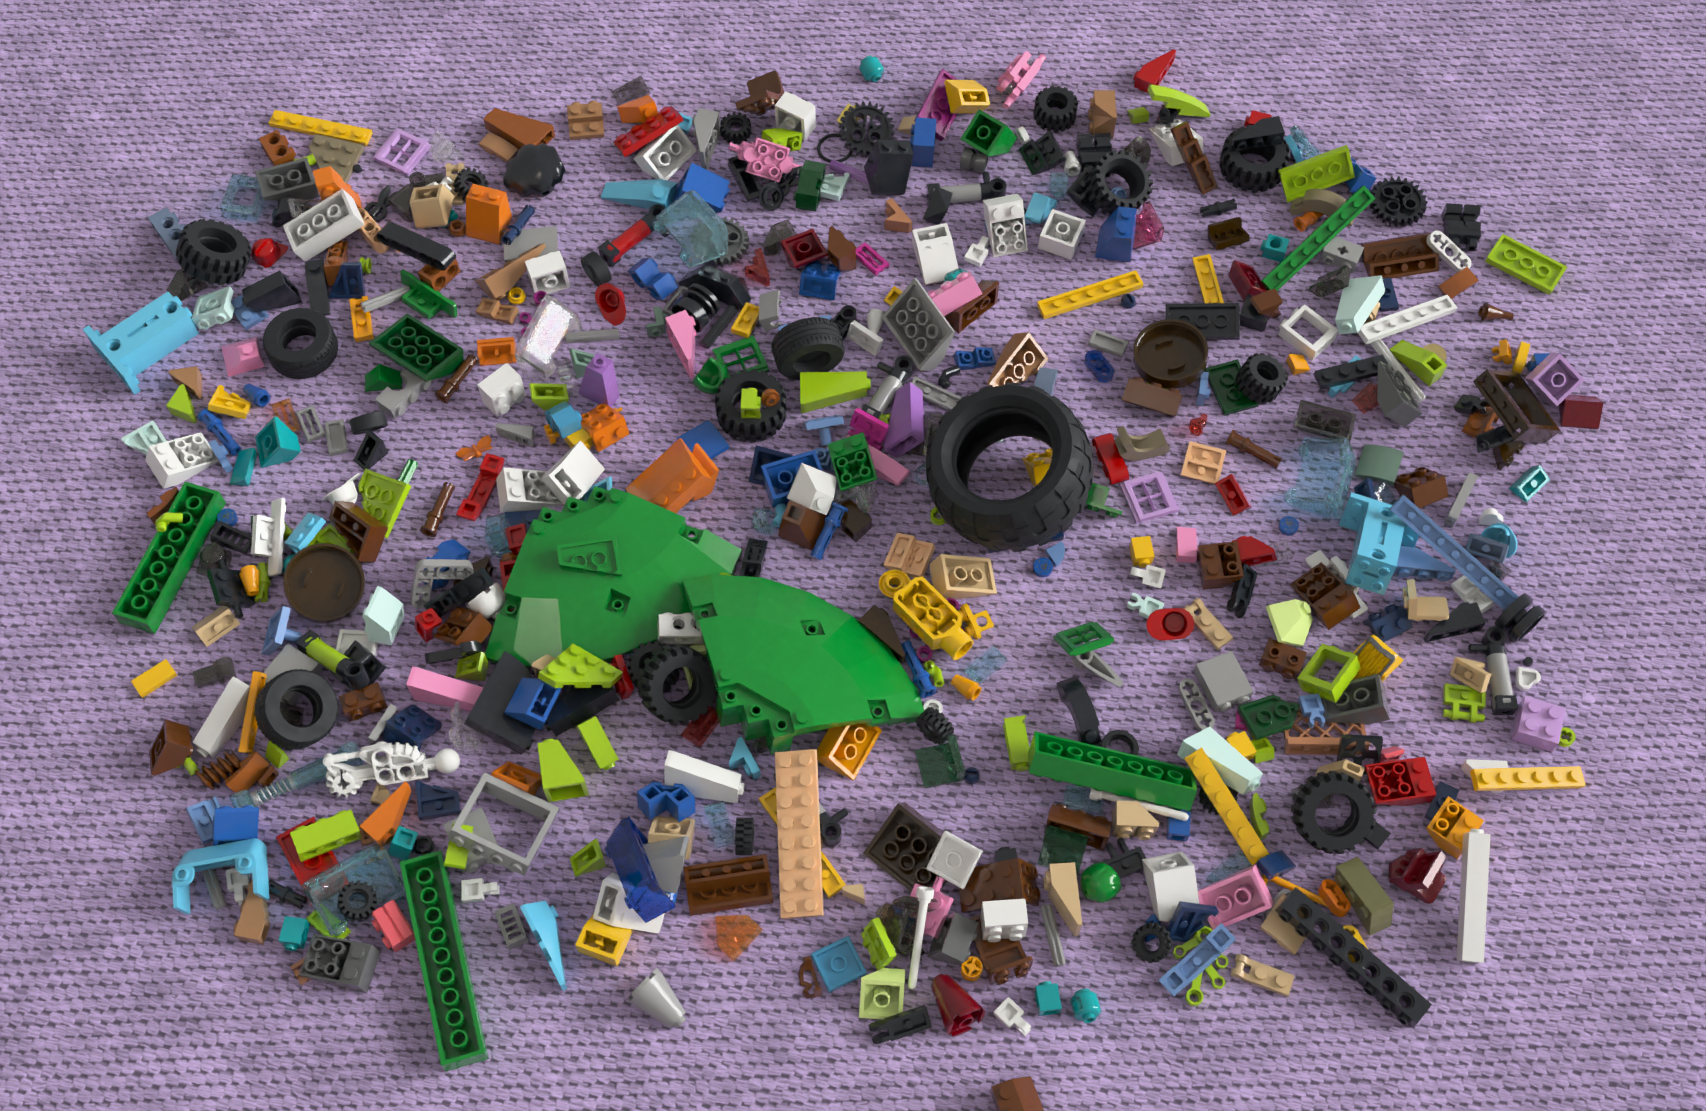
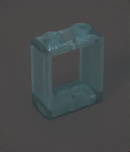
M232 174L220 206L224 218L259 222L266 200L263 199L257 177ZM238 187L258 189L252 206L232 204Z

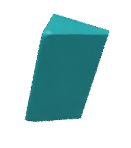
M248 448L238 452L230 485L249 486L258 455L255 448Z
M1541 465L1531 466L1509 489L1523 501L1528 502L1550 479Z

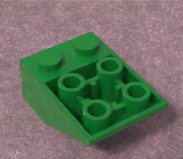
M863 432L827 444L841 492L878 480L871 452Z

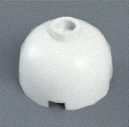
M498 582L490 586V590L483 591L477 595L466 607L469 610L480 612L485 619L492 617L495 620L506 601L503 588Z

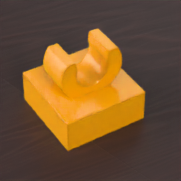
M1507 339L1500 340V347L1491 348L1493 353H1499L1496 356H1492L1495 362L1503 360L1504 364L1507 365L1513 364L1512 351Z

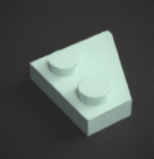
M844 173V176L834 177V174L825 175L820 196L840 201L850 178V173Z
M153 420L121 438L125 445L147 455L149 446L167 442Z

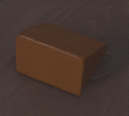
M268 766L255 783L266 790L265 786L268 788L270 783H273L278 777L279 773L274 766Z

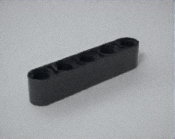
M390 221L377 233V238L384 245L442 271H445L456 259V254L450 248Z

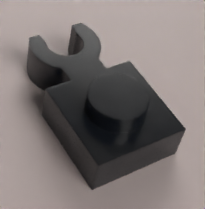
M1463 394L1454 406L1456 412L1473 415L1475 411H1478L1480 414H1486L1485 407L1491 406L1486 399L1480 400L1479 396Z

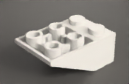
M1174 119L1173 123L1157 124L1155 127L1149 128L1163 157L1171 166L1184 163L1170 130L1183 123L1180 119ZM1191 129L1193 137L1198 140L1204 155L1203 138Z
M1018 194L983 200L984 217L993 257L1028 251L1023 199Z
M947 223L912 230V245L925 286L945 281L946 273L958 269L953 241Z
M201 432L149 446L145 459L163 489L178 485L219 462Z
M579 441L541 479L565 505L568 497L580 499L605 469L586 446Z
M503 468L496 479L500 512L531 511L542 509L543 507L560 506L562 502L541 479L547 471Z
M612 872L602 881L593 919L615 927L659 933L670 894L656 889L627 884L626 877Z

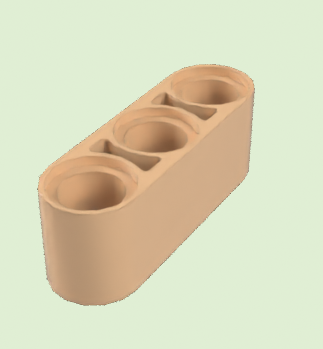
M358 208L365 224L357 229L358 232L377 253H385L388 251L389 246L384 245L377 238V233L381 228L365 209Z

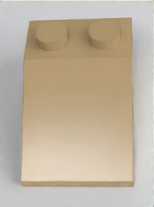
M940 554L929 564L933 587L945 599L953 598L956 600L997 594L990 558Z
M1075 862L1049 864L1048 871H1045V878H1043L1044 891L1048 890L1049 899L1073 936H1078L1082 927V917Z

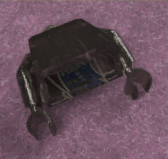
M902 896L894 899L892 903H885L883 907L878 908L876 917L880 918L882 925H884L887 936L895 948V952L905 957L908 955L911 960L919 901L917 897ZM933 898L931 902H937V900ZM928 903L927 911H935L936 909H931ZM921 949V955L925 954V951Z

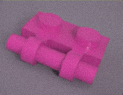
M857 408L854 410L849 425L852 428L848 431V435L853 436L863 432L868 436H865L867 443L881 451L883 446L877 442L882 443L885 440L890 425Z

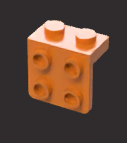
M599 404L591 411L581 415V426L590 434L594 448L598 452L629 435L624 416L607 404Z

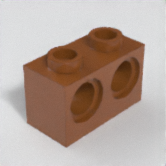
M278 130L258 138L273 166L291 162L296 156L292 146L288 147L289 142L285 135L281 136Z
M455 259L445 271L426 264L418 272V275L422 282L427 283L435 291H440L461 271Z

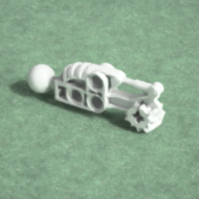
M378 742L375 745L364 746L357 752L335 755L327 753L323 757V765L328 769L326 773V778L328 779L326 786L330 787V794L337 792L338 798L341 794L348 798L349 793L356 794L357 788L362 787L364 780L375 779L381 785H390L428 778V771L435 769L443 774H451L459 767L460 757L453 749L444 748L435 757L426 759L425 753L419 752L418 747L415 745L410 746L409 743L404 745L399 742L392 745V743ZM384 752L386 755L378 756L376 753ZM360 757L369 764L354 767L341 762ZM409 767L411 769L409 771H404L401 768ZM383 770H387L390 772V774L383 775L380 772Z

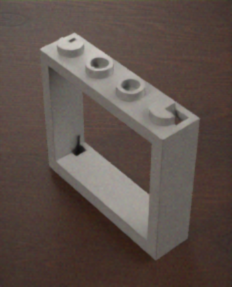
M484 772L451 829L448 840L457 844L458 847L470 850L477 856H483L491 860L496 865H502L510 869L513 873L517 872L525 876L556 818L559 807ZM481 792H485L545 821L526 858L461 828Z

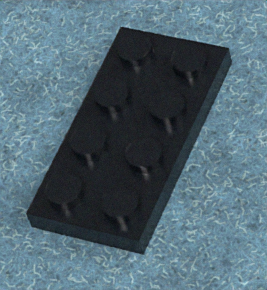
M1240 303L1166 304L1165 320L1174 319L1190 323L1201 331L1206 340L1240 339Z

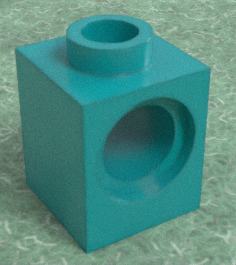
M1268 234L1267 240L1262 241L1260 248L1263 251L1262 257L1281 262L1284 259L1290 239Z
M398 826L387 855L404 861L408 860L418 832Z
M285 916L278 941L284 946V949L289 951H297V948L304 949L311 924L303 918Z
M1051 981L1039 983V986H1036L1034 990L1038 1015L1060 1014L1062 1006L1057 983L1051 984Z

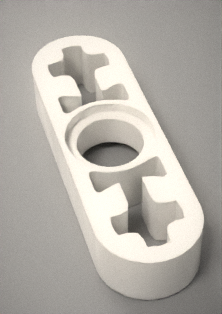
M1434 231L1427 236L1428 246L1434 252L1439 253V256L1457 272L1466 267L1470 269V258L1441 231ZM1436 236L1438 237L1437 243L1434 242V237ZM1446 247H1449V248L1452 249V251H1453V255H1452V256H1447V255H1446V253H1445ZM1461 261L1464 262L1463 267H1460Z

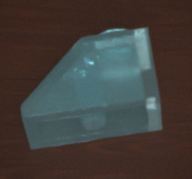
M505 513L486 518L485 539L492 556L503 555L511 551L505 529L508 528Z

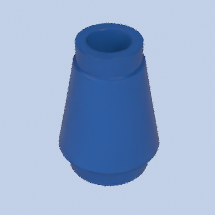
M250 383L244 386L243 392L255 406L263 407L269 403L270 395L267 390Z

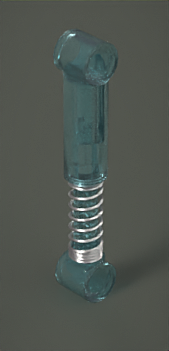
M348 742L331 754L351 753L360 750L356 742ZM359 757L348 759V761L341 763L355 767L361 766L364 760ZM320 758L291 771V775L286 776L284 780L281 778V781H276L273 785L270 783V786H265L264 789L260 788L259 791L250 792L249 790H242L236 792L230 797L233 808H241L245 805L258 807L264 804L265 801H270L271 798L280 797L282 793L286 794L287 791L291 792L292 789L301 790L326 779L328 769L323 765V758Z

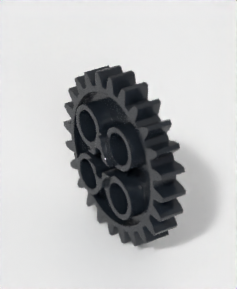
M862 101L861 106L855 103L854 108L850 106L849 112L845 111L843 114L845 117L840 119L842 123L839 124V128L842 130L839 131V135H844L841 141H846L844 147H851L849 152L856 150V156L859 152L862 153V157H865L866 153L870 155L876 143L871 140L870 137L872 136L878 140H893L891 136L895 134V131L892 130L895 125L890 124L893 118H887L889 112L883 113L884 107L878 109V103L874 107L871 101H869L868 106L865 105L864 101ZM867 115H869L870 118L868 123L869 132L867 134V144H864V137L866 133L865 126L867 123ZM859 117L863 120V122L859 123L856 121L855 118ZM872 120H878L880 125L873 124ZM853 134H859L861 139H856Z
M1399 176L1397 180H1394L1393 177H1390L1389 181L1384 178L1383 182L1378 181L1377 185L1373 186L1370 193L1375 197V200L1370 203L1369 208H1373L1372 214L1377 213V219L1383 218L1382 223L1389 221V226L1392 223H1395L1396 227L1399 224L1405 227L1407 223L1412 226L1413 222L1417 223L1419 218L1422 219L1427 208L1428 201H1425L1427 196L1422 195L1424 190H1418L1419 185L1413 186L1414 181L1408 183L1407 178L1401 181Z

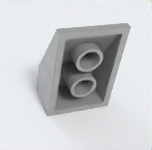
M699 108L697 114H694L692 124L694 125L693 135L696 138L701 167L707 170L721 134L719 112Z

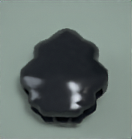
M544 143L537 146L527 144L519 149L516 157L508 160L503 184L507 189L517 192L523 197H528L532 194L546 196L553 191L556 184L562 182L566 170L555 147Z

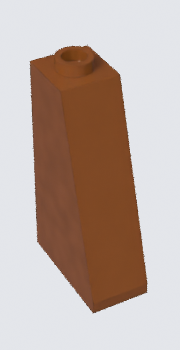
M494 108L483 119L486 130L508 141L517 149L527 144L535 146L542 143L548 144L555 137L553 125Z

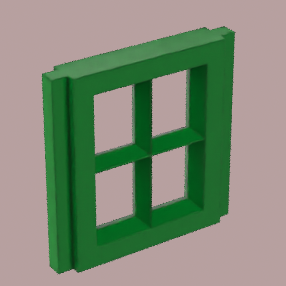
M754 336L712 349L716 360L726 367L729 378L731 376L727 367L738 363L746 371L757 369V372H761V370L769 372L768 365ZM752 347L754 354L741 358L739 350ZM735 352L738 360L725 364L722 356ZM756 357L759 365L747 369L743 361Z
M1093 621L1056 633L1057 635L1053 636L1054 640L1070 656L1090 652L1111 645V642H1114V637L1100 624Z

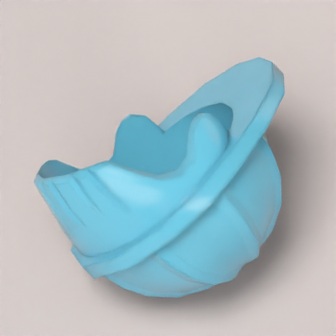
M1492 524L1484 529L1480 535L1509 545L1506 558L1513 556L1517 550L1518 542L1516 536L1505 524Z

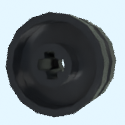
M1526 593L1513 601L1494 623L1503 630H1507L1514 625L1508 632V637L1514 643H1517L1527 635L1547 613L1540 605L1534 606L1527 612L1533 603V599Z

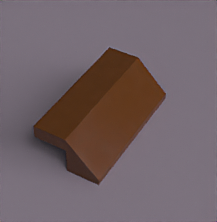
M1431 233L1361 243V246L1364 247L1362 261L1368 277L1382 275V278H1398L1439 271V253L1434 252L1426 241L1427 236Z
M767 854L684 866L690 916L774 903Z

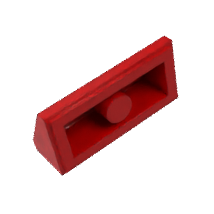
M1233 474L1215 483L1233 516L1252 508Z

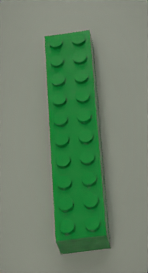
M440 850L401 861L400 867L441 1066L447 1072L487 1060L489 1057L448 867L444 866L445 856Z

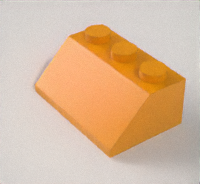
M866 723L829 728L817 748V760L825 767L854 780L882 729L878 726H866Z

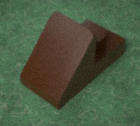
M1276 289L1268 290L1249 299L1259 314L1272 318H1277L1281 315L1278 308L1283 303V300Z

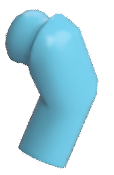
M783 503L775 507L777 516L772 523L776 527H780L787 507Z

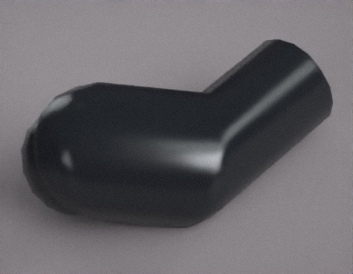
M956 365L944 369L938 380L939 386L943 389L949 388L951 385L950 377L959 374L960 368Z

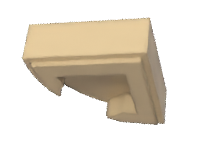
M377 782L370 802L381 805L390 796L388 789Z

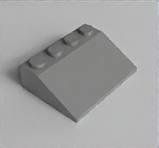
M917 278L912 280L882 316L919 370L933 371L944 359L955 331Z

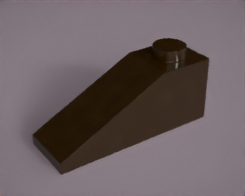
M876 605L872 606L859 619V622L892 651L896 659L903 664L905 662V653L887 611L883 608H878Z

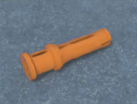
M1317 211L1305 212L1304 215L1295 217L1293 223L1300 232H1303L1309 225L1316 224L1318 219L1325 214Z

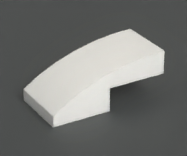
M1465 575L1451 583L1453 590L1464 602H1469V604L1477 602L1482 614L1493 607L1494 601L1482 593Z

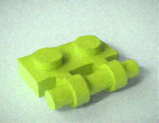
M1444 684L1443 705H1451V710L1443 709V717H1448L1450 720L1455 721L1458 719L1469 720L1468 722L1470 723L1485 721V714H1478V709L1484 710L1486 707V692L1480 693L1469 686ZM1459 707L1469 708V712L1459 711Z
M880 918L872 919L864 928L861 936L863 938V946L865 949H868L871 956L870 961L878 971L885 968L897 955Z

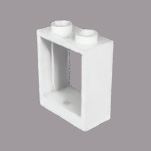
M1304 304L1300 309H1295L1288 320L1282 321L1279 326L1280 331L1278 335L1313 361L1336 339L1338 329ZM1301 317L1324 333L1313 345L1291 328Z

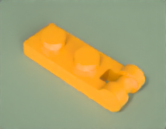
M362 296V299H349L355 342L374 339L371 312H363L361 307H358L361 306V302L369 300L368 296Z

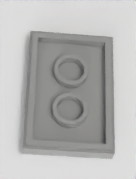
M557 226L521 229V234L513 240L511 245H508V243L507 245L504 244L505 263L515 258L518 259L520 254L541 243H545L546 247L538 257L558 251Z

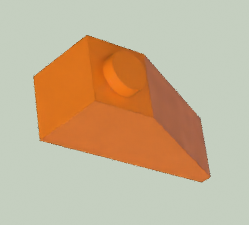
M406 781L360 825L363 833L380 848L388 845L393 840L411 794V789Z

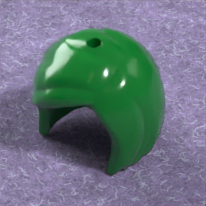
M709 357L694 378L693 384L706 394H717L719 385H723L722 381L727 377L729 378L728 371L722 363Z
M1103 862L1090 865L1081 875V891L1091 901L1104 903L1113 899L1121 891L1122 886L1117 872Z

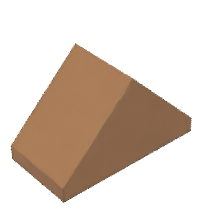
M197 366L173 369L168 372L173 382L179 386L184 384L189 393L199 400L202 398V374Z

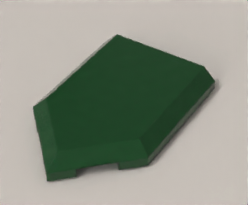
M1270 695L1237 706V711L1251 737L1256 741L1292 729L1300 704L1290 703L1282 700L1279 696Z

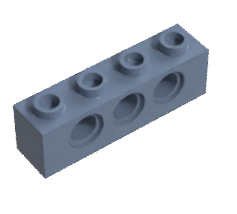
M166 207L149 216L148 219L176 259V248L185 226L183 224L179 225L178 222L180 220L175 212L171 213Z

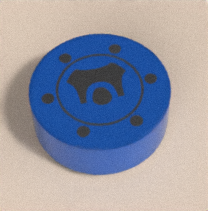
M226 508L218 513L217 520L233 527L238 521V516L233 509Z
M1285 516L1280 520L1279 530L1282 534L1292 536L1297 532L1299 523L1294 517Z
M1038 558L1034 562L1033 571L1037 576L1044 578L1052 573L1053 564L1049 559Z

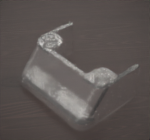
M544 296L515 351V358L523 377L536 383L551 384L549 376L554 373L556 367L553 356L567 330H582L578 314L552 296Z

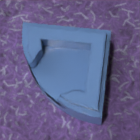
M1062 541L1045 551L1055 567L1060 565L1064 558L1065 547Z

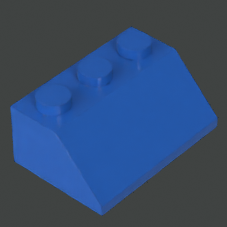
M815 450L761 466L766 492L772 508H775L780 503L788 504L790 499H787V496L801 463L823 471Z

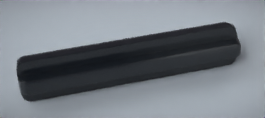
M729 305L703 338L701 345L704 348L709 349L735 316L737 313L735 306Z

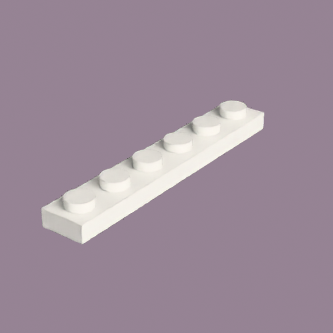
M1448 295L1363 324L1358 334L1365 344L1455 313L1458 307Z

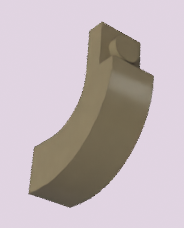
M1309 189L1306 190L1304 197H1298L1293 200L1289 211L1292 216L1317 211L1329 217L1346 200L1329 190ZM1354 219L1346 227L1352 226Z
M1124 426L1117 428L1119 436L1114 440L1121 457L1126 460L1141 461L1170 452L1161 429L1142 436H1131Z

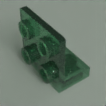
M955 734L948 735L945 744L915 750L924 788L964 780L965 769Z
M1048 825L1038 864L1049 868V864L1075 862L1076 875H1078L1088 836Z

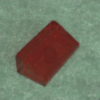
M710 706L707 707L708 712L705 715L700 714L699 720L691 721L681 734L683 738L699 748L719 724L716 709Z

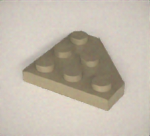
M315 134L309 145L310 152L313 154L319 169L331 166L346 184L354 171V165L358 163L365 149L361 144Z

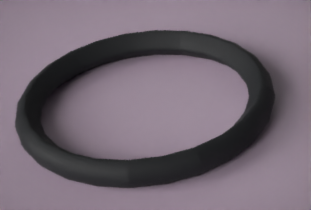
M833 133L820 139L817 145V152L824 161L830 163L832 159L826 158L821 153L820 147L823 141L830 137L842 138L844 135ZM853 151L849 152L844 158L836 161H846L852 155Z

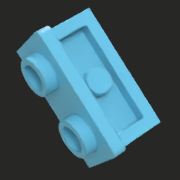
M307 513L284 543L297 554L309 545L326 521L320 516Z

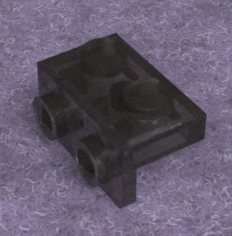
M1346 265L1318 277L1317 283L1310 286L1309 291L1317 297L1323 298L1348 287L1351 268Z

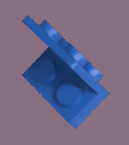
M813 261L806 264L801 274L799 295L835 300L837 281L842 270H839L832 263L827 265L819 261Z

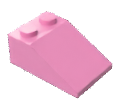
M683 310L665 319L668 338L691 379L694 378L695 336H697L694 326L696 324L692 315L689 316L687 311Z
M1256 864L1198 890L1199 903L1216 906L1219 911L1216 916L1211 915L1207 918L1212 930L1221 923L1226 927L1268 910L1274 905L1272 896Z

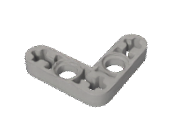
M423 559L418 561L415 565L410 593L412 606L421 609L424 608V604L429 602L433 579H465L474 573L472 563L469 560ZM443 567H449V568H450V569H449L448 571H446V572H441V571H440V569L443 568ZM420 582H427L425 586H417Z

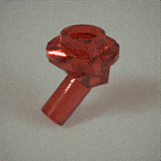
M1201 414L1199 418L1191 419L1189 423L1190 432L1196 436H1201L1208 416Z

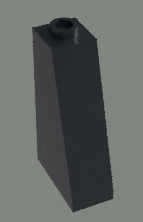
M571 685L557 698L544 725L548 732L552 730L557 737L619 701V698L613 687L603 688L602 685H591V688H575L574 685Z

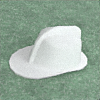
M360 473L352 477L341 487L323 497L322 501L328 500L332 505H334L335 501L355 503L358 493L354 481L360 476Z

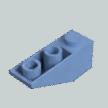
M1401 546L1397 566L1393 574L1402 578L1415 576L1422 580L1435 578L1438 581L1445 582L1452 579L1456 569L1416 547Z

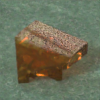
M748 915L715 916L717 946L732 961H735L763 930Z

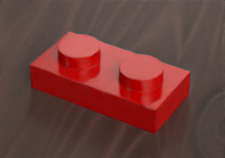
M615 655L610 665L623 672L621 679L615 683L616 692L619 693L621 700L630 697L634 687L622 655Z

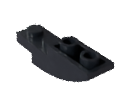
M482 567L423 606L426 610L433 608L441 618L492 586L494 582L485 568Z

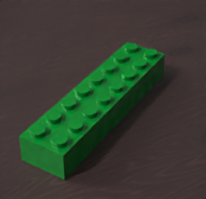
M184 482L168 511L171 513H183V522H171L166 527V531L156 532L112 612L119 623L156 634L217 521L218 513L226 504L220 492Z
M1036 731L1028 751V771L1037 777L1052 778L1058 782L1073 783L1079 787H1090L1096 791L1111 792L1117 796H1128L1138 801L1145 800L1159 806H1170L1177 810L1190 811L1197 793L1196 780L1191 769L1171 763Z

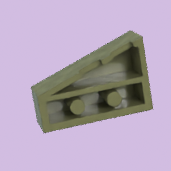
M1359 857L1336 866L1335 882L1342 888L1368 935L1371 936L1390 927L1394 903Z

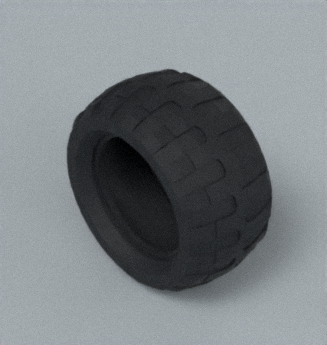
M1005 383L1004 386L995 387L993 385L981 388L979 392L970 396L966 395L957 401V405L950 412H946L939 420L937 431L932 433L929 439L928 456L926 457V478L929 484L930 495L945 522L965 539L975 544H981L993 551H1001L1002 549H1010L1013 552L1026 551L1027 547L1037 544L1039 546L1051 542V538L1059 532L1064 533L1073 524V518L1085 508L1094 474L1092 447L1082 423L1075 417L1072 410L1057 397L1050 396L1043 389L1032 385L1027 388L1020 386L1019 383ZM1014 436H1026L1038 439L1052 448V460L1044 478L1033 489L1019 497L1008 500H990L980 497L968 489V479L973 463L987 447L999 440Z

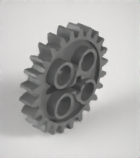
M717 216V220L710 217V222L704 220V225L699 223L698 228H694L691 244L693 252H696V257L701 256V262L707 260V265L714 262V267L718 263L723 267L724 263L730 266L731 261L737 263V258L743 259V254L746 255L747 249H749L748 231H745L744 226H740L739 221L734 223L733 218L727 221L726 216L723 220Z

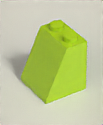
M546 739L541 743H537L542 785L548 802L589 796L584 777L559 740Z

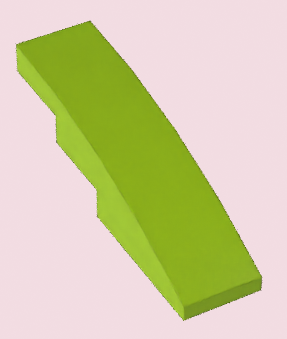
M1149 85L1148 93L1152 101H1162L1165 108H1174L1179 115L1209 118L1211 116L1206 104L1191 95L1163 86Z

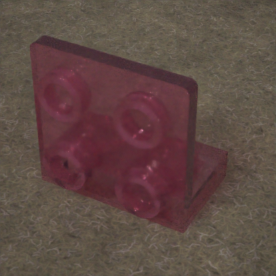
M1150 201L1143 203L1142 211L1136 215L1133 250L1162 241L1164 227Z

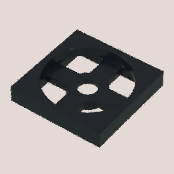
M1341 734L1337 761H1341L1342 757L1352 758L1353 763L1362 766V761L1365 758L1374 759L1373 764L1380 763L1383 744L1382 736ZM1365 741L1373 744L1376 747L1375 750H1366L1364 747ZM1356 742V746L1352 749H1345L1349 744ZM1357 751H1362L1363 755L1361 757H1356L1355 753ZM1364 769L1363 775H1367L1366 769Z

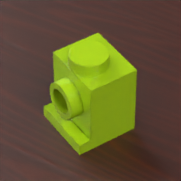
M742 389L741 418L761 417V397L757 396V389Z

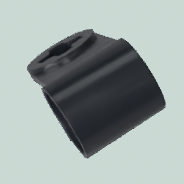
M851 305L844 306L831 320L838 326L842 340L847 337L850 323L854 320L857 321L856 309Z

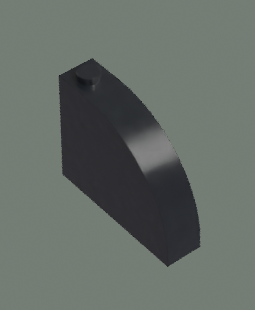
M504 651L464 725L521 755L525 749L529 751L534 742L531 738L536 728L504 712L521 679L533 678V676L517 658Z

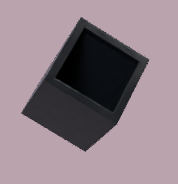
M876 140L864 166L872 195L905 194L914 155L910 141Z

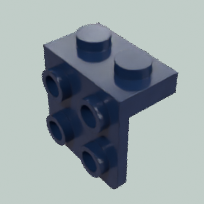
M412 704L386 721L382 739L387 743H392V745H395L396 742L404 745L409 743L410 746L415 745L420 752L422 742L440 730L442 723Z

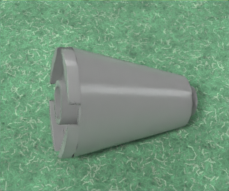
M658 968L649 977L645 978L627 998L631 1004L669 1028L673 1026L678 1028L686 1020L684 1017L686 1011Z

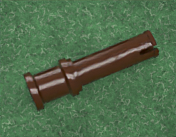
M471 354L468 355L450 378L445 379L441 389L436 390V398L446 404L449 403L450 397L459 390L460 383L478 363V359Z
M1234 429L1225 443L1226 445L1230 444L1238 448L1241 453L1251 454L1277 469L1282 458L1252 443L1249 437L1245 438L1237 434Z
M448 482L443 483L432 511L427 513V520L424 526L420 528L422 534L436 537L437 528L443 522L442 515L455 490V486L451 483L448 486Z

